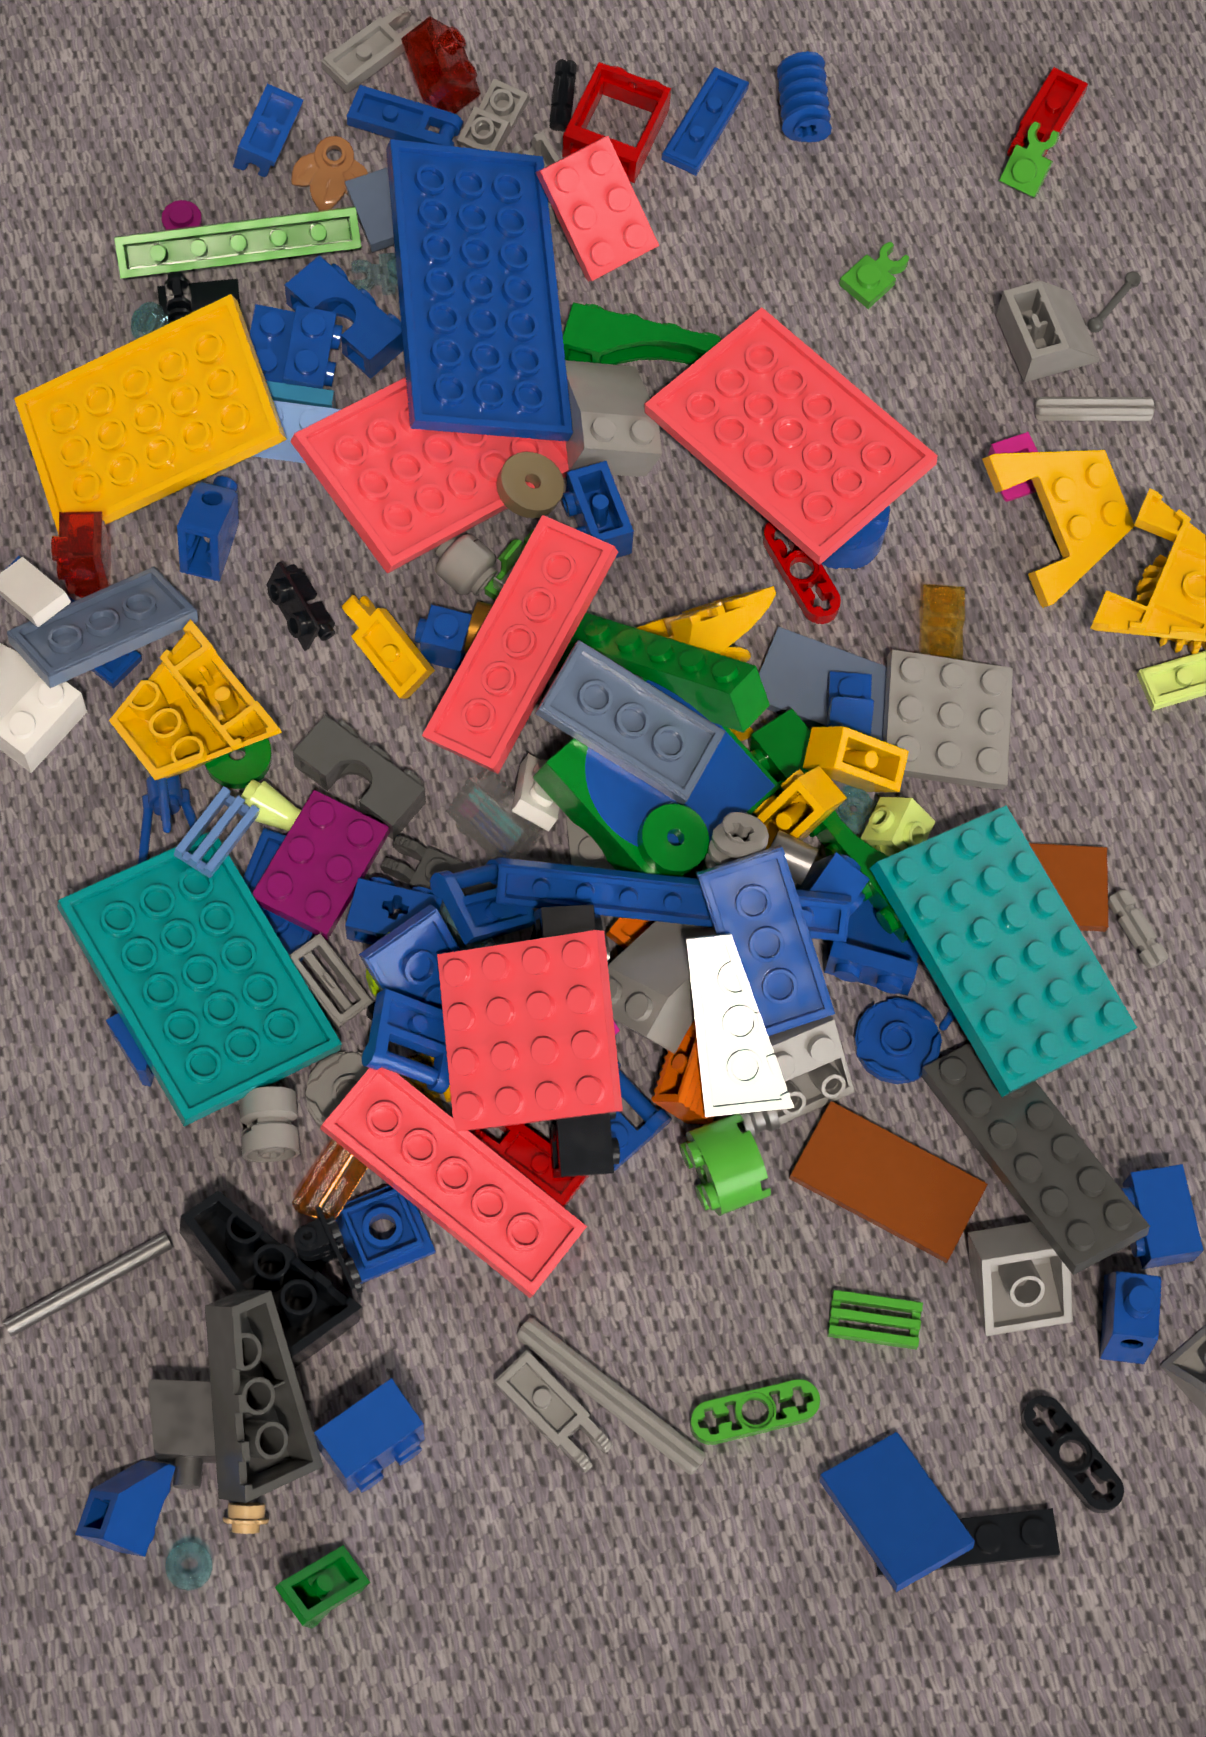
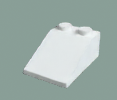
M0 643V750L32 773L82 719L87 710L80 691L68 682H63L49 688L17 651Z

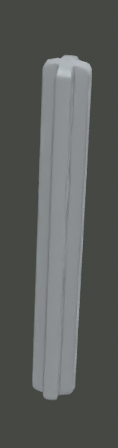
M529 1318L521 1326L517 1333V1338L520 1342L686 1473L692 1475L699 1469L706 1457L703 1451L535 1319Z

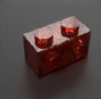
M429 16L401 38L424 102L455 114L481 94L475 79L477 77L476 69L468 60L464 49L466 45L465 39L457 28L449 27Z
M102 511L59 512V536H52L51 539L52 560L57 561L58 580H65L68 594H75L80 598L110 586L111 546Z

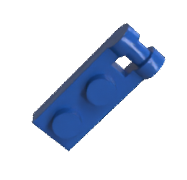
M363 85L359 86L347 114V125L395 140L454 146L453 137L459 135L463 126V120L457 114ZM430 126L437 127L439 133L429 131L428 129Z

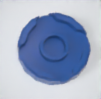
M901 998L887 999L886 1002H881L868 1008L858 1021L854 1037L856 1055L865 1070L880 1081L893 1084L910 1083L921 1078L922 1068L938 1059L942 1043L940 1030L938 1031L935 1019L931 1013L915 1001Z

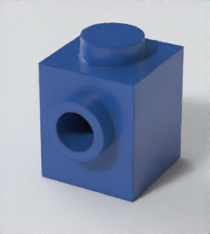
M431 604L427 619L420 618L415 634V642L420 643L421 653L430 664L458 670L466 655L465 642L472 614Z

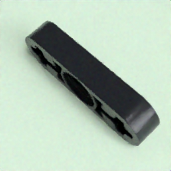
M1038 1396L1029 1401L1021 1414L1023 1429L1085 1507L1095 1513H1107L1118 1506L1124 1495V1486L1121 1479L1061 1404L1049 1396ZM1035 1407L1041 1412L1049 1409L1053 1413L1049 1422L1056 1432L1063 1426L1069 1431V1433L1060 1436L1052 1447L1046 1440L1050 1439L1054 1434L1046 1425L1043 1424L1037 1427L1032 1421L1036 1417V1412L1033 1410ZM1067 1442L1079 1445L1084 1452L1082 1465L1070 1467L1064 1464L1059 1454L1060 1447ZM1092 1462L1098 1467L1097 1470L1091 1473L1092 1477L1100 1485L1107 1481L1112 1487L1108 1493L1111 1499L1109 1503L1104 1498L1096 1501L1092 1497L1091 1493L1095 1490V1486L1088 1477L1081 1483L1075 1477L1084 1473L1091 1466Z

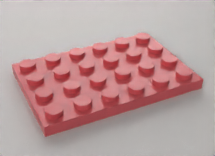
M762 307L644 404L645 413L818 565L823 563L937 464L938 455Z
M406 377L294 433L290 441L387 574L508 509L498 495L496 482L500 470L511 456L521 452L538 453L550 459L559 468L563 478L569 472L566 441L410 429ZM526 482L530 488H535L532 483Z

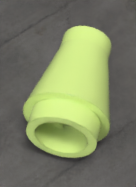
M254 779L251 780L241 795L245 799L247 806L251 807L254 805L260 809L259 815L255 819L256 822L280 828L287 832L290 831L301 812V809L294 806L266 781L259 783Z

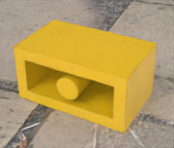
M844 726L812 727L803 769L810 771L820 766L830 779L865 792H900L909 751Z

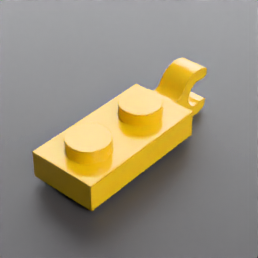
M352 595L342 605L344 612L359 627L351 636L396 695L400 699L409 698L435 671L386 608L376 609L367 596H362L358 600L355 595Z

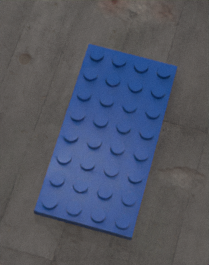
M390 139L386 152L410 429L569 441L573 434L549 205L547 195L536 174L537 171L544 168L543 156Z

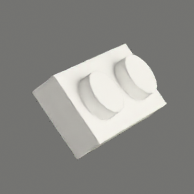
M528 753L519 767L512 812L549 831L558 819L559 806L532 778L548 760H540Z

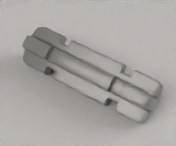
M1120 890L1108 898V906L1114 915L1118 914L1120 916L1118 922L1133 947L1140 949L1141 953H1139V956L1144 965L1152 969L1160 966L1168 959L1166 950L1161 943H1156L1155 940L1158 937L1142 911L1134 907L1136 901L1128 890Z

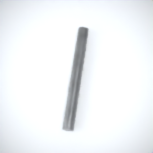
M164 1232L4 1320L3 1323L10 1336L13 1337L171 1250L173 1246Z

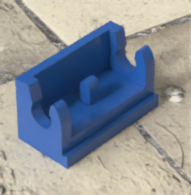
M267 83L240 141L233 167L244 171L248 164L252 163L260 168L258 175L266 177L271 166H275L304 100Z

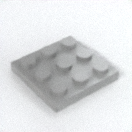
M892 649L887 656L883 741L909 751L903 776L1003 790L1008 785L1013 668Z

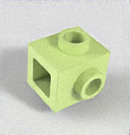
M880 797L860 839L877 851L891 856L927 840L936 821L913 798Z

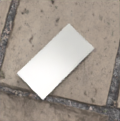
M21 557L0 573V596L37 627H40L71 603L63 589L24 557Z

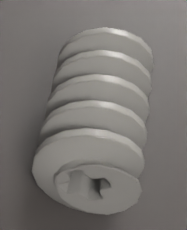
M730 812L723 818V822L713 830L712 840L709 843L702 871L764 851L769 839L767 827L761 820L750 814L742 812Z

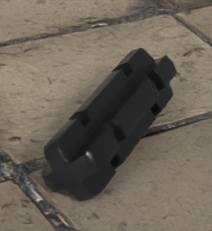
M560 59L556 62L549 125L554 131L565 132L571 120L577 68L573 60L566 61Z

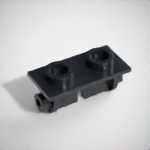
M282 561L278 562L266 584L270 600L275 605H278L287 620L290 634L298 639L302 648L306 651L310 648L315 637L319 636L321 641L333 637L335 634L333 629L335 622L330 617L322 601L312 604L306 602L315 599L317 593L307 578L305 571L301 568L298 569L295 564L285 568Z

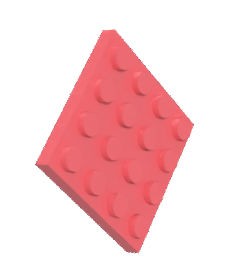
M591 930L437 954L452 1114L457 1131H471L623 1111L605 932L603 930Z

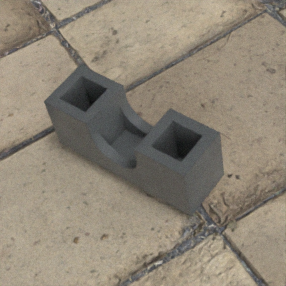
M325 715L293 751L295 767L327 791L338 779L346 775H359L368 780L371 787L359 801L360 813L390 828L388 837L393 840L426 804L424 783L415 773L408 769L402 772L390 763V757L376 745L368 747L358 739L355 730L341 720L336 723Z

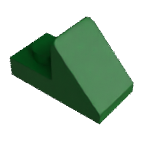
M344 1545L281 1581L275 1588L301 1625L312 1629L331 1610L362 1592L371 1582Z

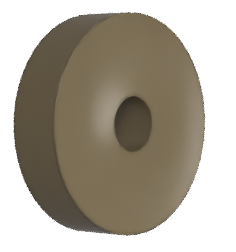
M521 452L511 456L505 462L497 477L496 486L501 501L509 510L526 518H541L542 515L550 514L564 493V479L559 468L547 457L534 452ZM526 482L532 483L535 488H530Z

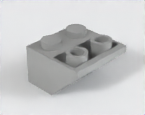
M1037 281L1003 291L996 318L1024 383L1099 362L1100 357L1071 291L1044 281Z
M832 1016L768 1036L794 1108L776 1110L780 1125L825 1106L830 1101L834 1102L855 1092L835 1020Z

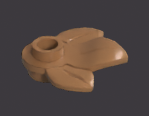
M329 136L318 143L315 152L302 156L293 167L291 182L292 185L299 187L310 186L311 197L319 210L332 209L343 198L344 193L348 195L345 181L366 175L368 172L362 164L354 160L353 148L347 140L339 136ZM336 149L342 155L340 159L333 161L327 157V153L330 150Z

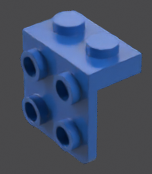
M869 900L863 901L856 911L849 916L846 942H832L824 973L834 975L847 982H859L874 986L887 993L908 996L919 964L917 963L919 953L910 938L902 943L894 932L892 934L887 933L876 917L877 910Z

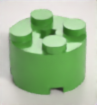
M732 1114L686 1133L687 1141L679 1144L681 1155L687 1168L694 1167L701 1181V1184L695 1186V1190L705 1211L708 1209L714 1210L719 1216L771 1195L770 1188L761 1187L760 1181L767 1179L768 1175L754 1137L750 1130L741 1133L736 1124L744 1121L740 1114Z

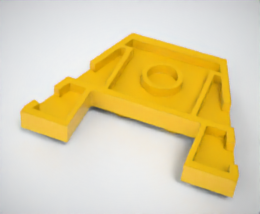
M1105 450L992 454L982 459L995 493L1029 479L1033 481L1062 555L1061 560L1028 573L1042 608L1054 604L1135 527Z
M1149 488L1134 526L1174 543L1148 606H1144L1106 590L1090 629L1103 632L1206 642V535L1190 523V517L1180 509L1177 512L1162 501L1163 496Z

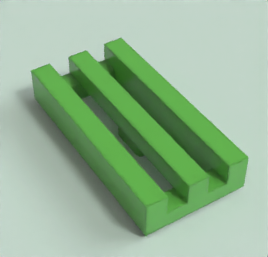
M833 1290L827 1337L917 1350L923 1303ZM840 1304L911 1313V1319L841 1309ZM841 1319L909 1329V1336L838 1326V1322Z

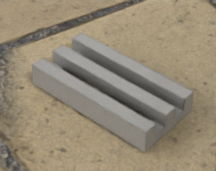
M321 933L289 955L323 1013L336 1030L373 1003ZM316 948L355 998L356 1004L352 1006L312 954V950ZM301 958H303V960L307 963V965L310 967L313 973L317 976V978L320 980V982L323 984L326 990L330 993V995L333 997L336 1003L343 1010L342 1014L338 1012V1010L335 1008L332 1002L328 999V997L325 995V993L322 991L319 985L315 982V980L312 978L309 972L299 961Z

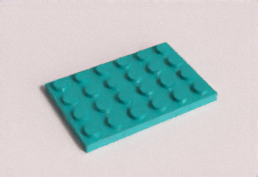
M1007 805L877 861L870 868L1001 1097L1129 1034L1137 1028Z
M209 832L201 835L188 852L193 854ZM219 838L202 858V861L206 864L222 845ZM172 848L59 899L57 908L185 1127L244 1098L255 1088L266 1087L340 1051L342 1043L230 856L228 855L213 876L208 878L175 857V848Z

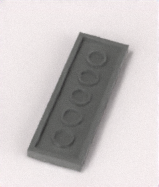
M971 1043L922 1068L921 1077L1073 1275L1148 1235L1150 1225L1036 1081L1001 1097Z

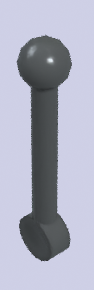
M1128 272L1125 277V284L1097 317H1093L1088 321V329L1091 332L1097 333L1101 331L1103 321L1131 287L1134 288L1140 284L1141 276L1137 272Z

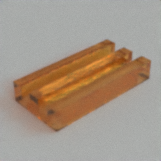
M332 1139L292 1201L295 1211L317 1218L316 1207H322L330 1192L334 1191L325 1207L321 1208L325 1219L334 1216L336 1220L368 1167L355 1158L342 1177V1173L353 1155Z

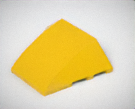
M774 586L732 595L682 611V614L647 622L645 625L636 628L719 654L755 625L770 607L776 596Z
M191 619L184 626L183 631L185 634L171 651L166 649L159 657L162 662L149 679L141 680L109 719L111 725L154 780L182 774L234 750L282 733L260 703L254 700L219 657L212 644Z

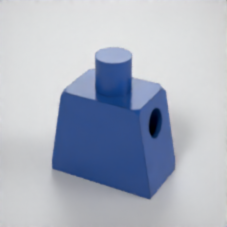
M219 476L214 479L213 484L200 482L195 485L177 525L180 572L220 582L239 525L238 493L236 492L238 486L232 479ZM204 537L210 538L209 543L205 541Z
M1120 1271L1104 1275L1099 1359L1145 1364L1159 1336L1160 1276ZM1129 1339L1136 1340V1344L1123 1343L1122 1341Z

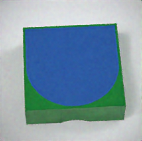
M645 678L642 679L650 685L657 688L658 690L662 691L666 695L670 696L674 700L678 701L682 705L686 706L690 710L694 711L698 715L707 719L698 710H696L689 703H687L682 698L677 696L675 693L669 691L668 689L662 687L661 685L653 681H650ZM716 723L713 724L726 732L688 801L684 804V806L694 810L704 821L709 833V843L712 840L714 828L723 822V818L730 812L751 814L781 787L728 727ZM573 738L551 757L532 778L574 824L594 839L607 861L615 870L664 875L652 869L642 858L637 844L638 830L643 820L656 808L665 804L679 803ZM668 834V841L674 846H679L678 838L674 834Z

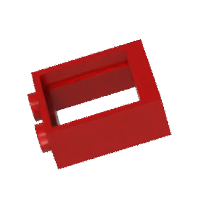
M598 62L563 134L562 157H566L606 137L586 128L602 95L652 112L636 147L610 138L629 181L635 183L669 112L671 88L664 86L659 81L647 80L628 73L621 67L609 66Z

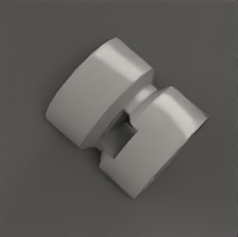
M259 1087L253 1089L244 1098L239 1100L240 1121L247 1125V1129L241 1132L242 1157L244 1160L255 1163L287 1161L300 1155L298 1127L291 1124L298 1118L296 1091L286 1087Z

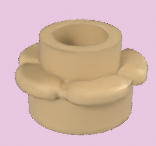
M232 1502L228 1503V1515L223 1517V1522L232 1524V1533L255 1534L259 1533L260 1525L269 1522V1518L265 1517L264 1503Z

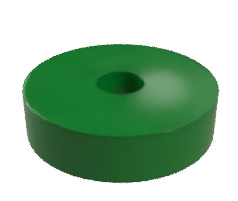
M268 738L237 749L245 752V756L241 760L231 759L230 754L232 752L206 763L205 768L208 774L218 784L232 789L246 788L253 779L259 782L269 771L272 762V752Z
M665 804L653 810L643 820L638 830L637 844L642 858L652 869L664 875L678 876L688 873L704 859L709 848V833L704 821L694 810L680 804ZM668 834H674L678 838L679 846H674L668 841Z

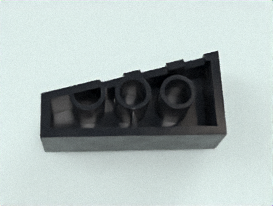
M215 1192L181 1215L179 1233L226 1296L244 1289L270 1290L272 1292L294 1368L359 1322L363 1309L359 1303L351 1297L348 1299L333 1287V1282L319 1271L316 1273L297 1258L296 1253L284 1243L280 1244L266 1233L262 1225L221 1192Z

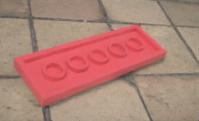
M541 516L424 730L422 736L426 741L499 774L615 560L618 551L614 545L547 516Z
M369 1068L320 1127L324 1133L529 1298L535 1294L587 1227L468 1130L457 1131L451 1116L399 1074L387 1069L373 1070Z

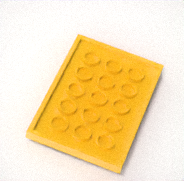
M232 294L14 398L59 538L66 543L287 440L238 301Z

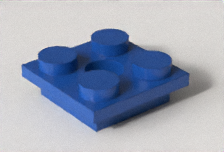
M390 1185L330 1209L342 1234L349 1257H352L362 1281L360 1284L436 1253L418 1208ZM380 1219L391 1221L396 1228L394 1234L385 1240L376 1239L370 1233L371 1225Z

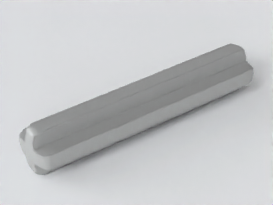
M1038 397L1034 405L1035 418L1039 421H1150L1154 415V401L1151 397Z

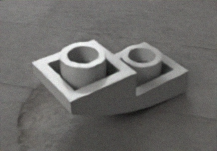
M493 79L479 108L474 106L457 139L458 143L473 149L499 151L530 100L529 94L497 79Z

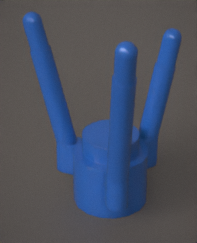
M179 775L154 780L150 776L146 780L147 794L142 796L143 818L138 864L146 861L148 857L153 811L156 815L161 816L162 828L165 833L171 831V815L179 812V806H182L190 829L197 821L191 805L189 790L181 789Z

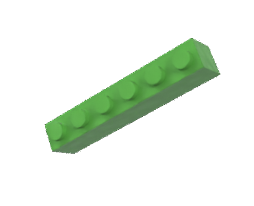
M354 206L114 237L120 279L361 248L357 211Z

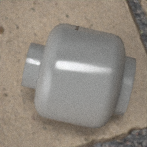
M464 534L458 539L454 537L441 544L435 552L440 557L435 568L437 575L461 595H467L471 592L478 595L498 572L494 568L496 563L495 554L472 534Z

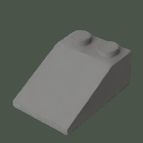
M565 360L573 434L569 441H566L569 471L607 461L612 475L647 476L661 457L662 447L659 425L645 413L644 404L650 398L636 366Z
M655 921L608 965L614 1022L675 1054L694 1020L686 938L716 935L714 927Z

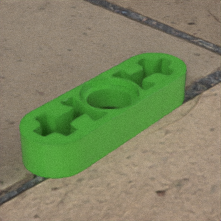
M796 1379L705 1401L694 1409L690 1419V1429L693 1436L699 1442L706 1445H716L802 1424L815 1416L820 1406V1395L812 1383L803 1379ZM794 1390H799L802 1397H810L811 1402L806 1404L804 1413H799L796 1406H791L781 1410L780 1413L784 1419L776 1420V1405L770 1395L778 1394V1403L789 1401L793 1396ZM751 1400L762 1402L768 1411L766 1421L759 1425L748 1423L742 1415V1407L746 1402ZM734 1405V1419L740 1429L733 1431L731 1429L732 1421L718 1425L717 1434H710L708 1428L699 1427L698 1423L704 1420L705 1412L712 1411L714 1418L728 1416L729 1410L726 1406Z

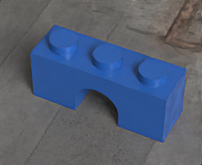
M319 255L284 284L286 304L294 311L296 310V305L335 312L337 313L336 316L347 318L353 323L351 327L341 334L342 354L370 379L404 351L400 320L391 313L385 314L376 305L374 298L369 292L363 288L358 290L350 283L347 275L338 265L334 263L330 265Z

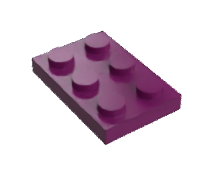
M313 790L252 894L260 907L316 935L321 933L324 939L328 941L354 896L358 878L364 879L389 836L390 828Z

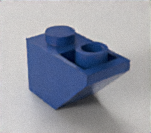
M141 1460L91 1489L75 1535L119 1553L145 1557L149 1544L154 1538L155 1527L164 1500L170 1492L171 1480L176 1467L167 1463Z

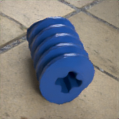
M816 52L795 53L782 60L777 67L782 131L786 137L793 141L819 142L831 134L832 126L829 122L831 114L828 110L829 99L827 97L828 86L825 83L827 77L824 70L825 60Z

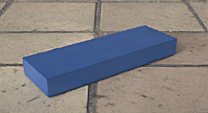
M714 67L663 151L661 160L697 176L747 92L749 82Z

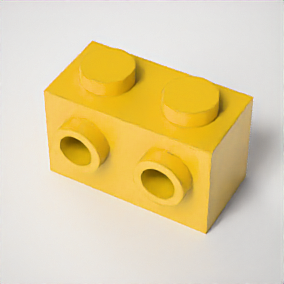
M820 766L805 774L801 769L797 770L781 784L784 791L777 798L774 796L769 797L753 812L767 827L769 833L768 844L765 850L770 848L779 830L803 841L847 799Z

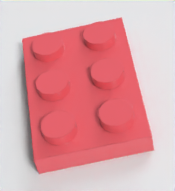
M609 136L603 137L536 172L588 282L659 246Z

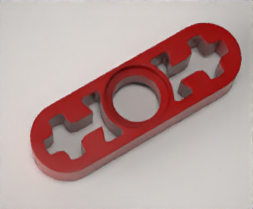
M768 522L764 530L763 545L803 614L808 620L816 624L831 622L838 614L841 597L823 565H818L790 539L788 545L792 552L786 557L787 547L781 539L773 540L778 529ZM798 562L806 563L812 568L813 574L807 579H798L792 575L790 567ZM816 583V593L822 601L830 600L828 609L825 611L821 606L813 607L815 594L811 588Z

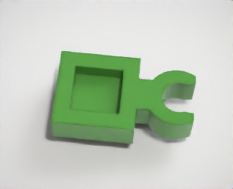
M1034 122L1028 130L1029 145L1027 148L1016 144L999 180L1032 197L1037 196L1053 163L1052 160L1044 157L1046 150L1053 148L1059 140V132L1053 130L1049 140L1046 142L1039 141L1037 138V132L1041 126L1039 122Z
M888 242L881 247L876 261L866 254L840 278L839 285L867 309L874 305L895 285L896 278L892 274L903 272L908 265V255H904L898 261H892L888 258V255L893 252L894 244L892 242Z

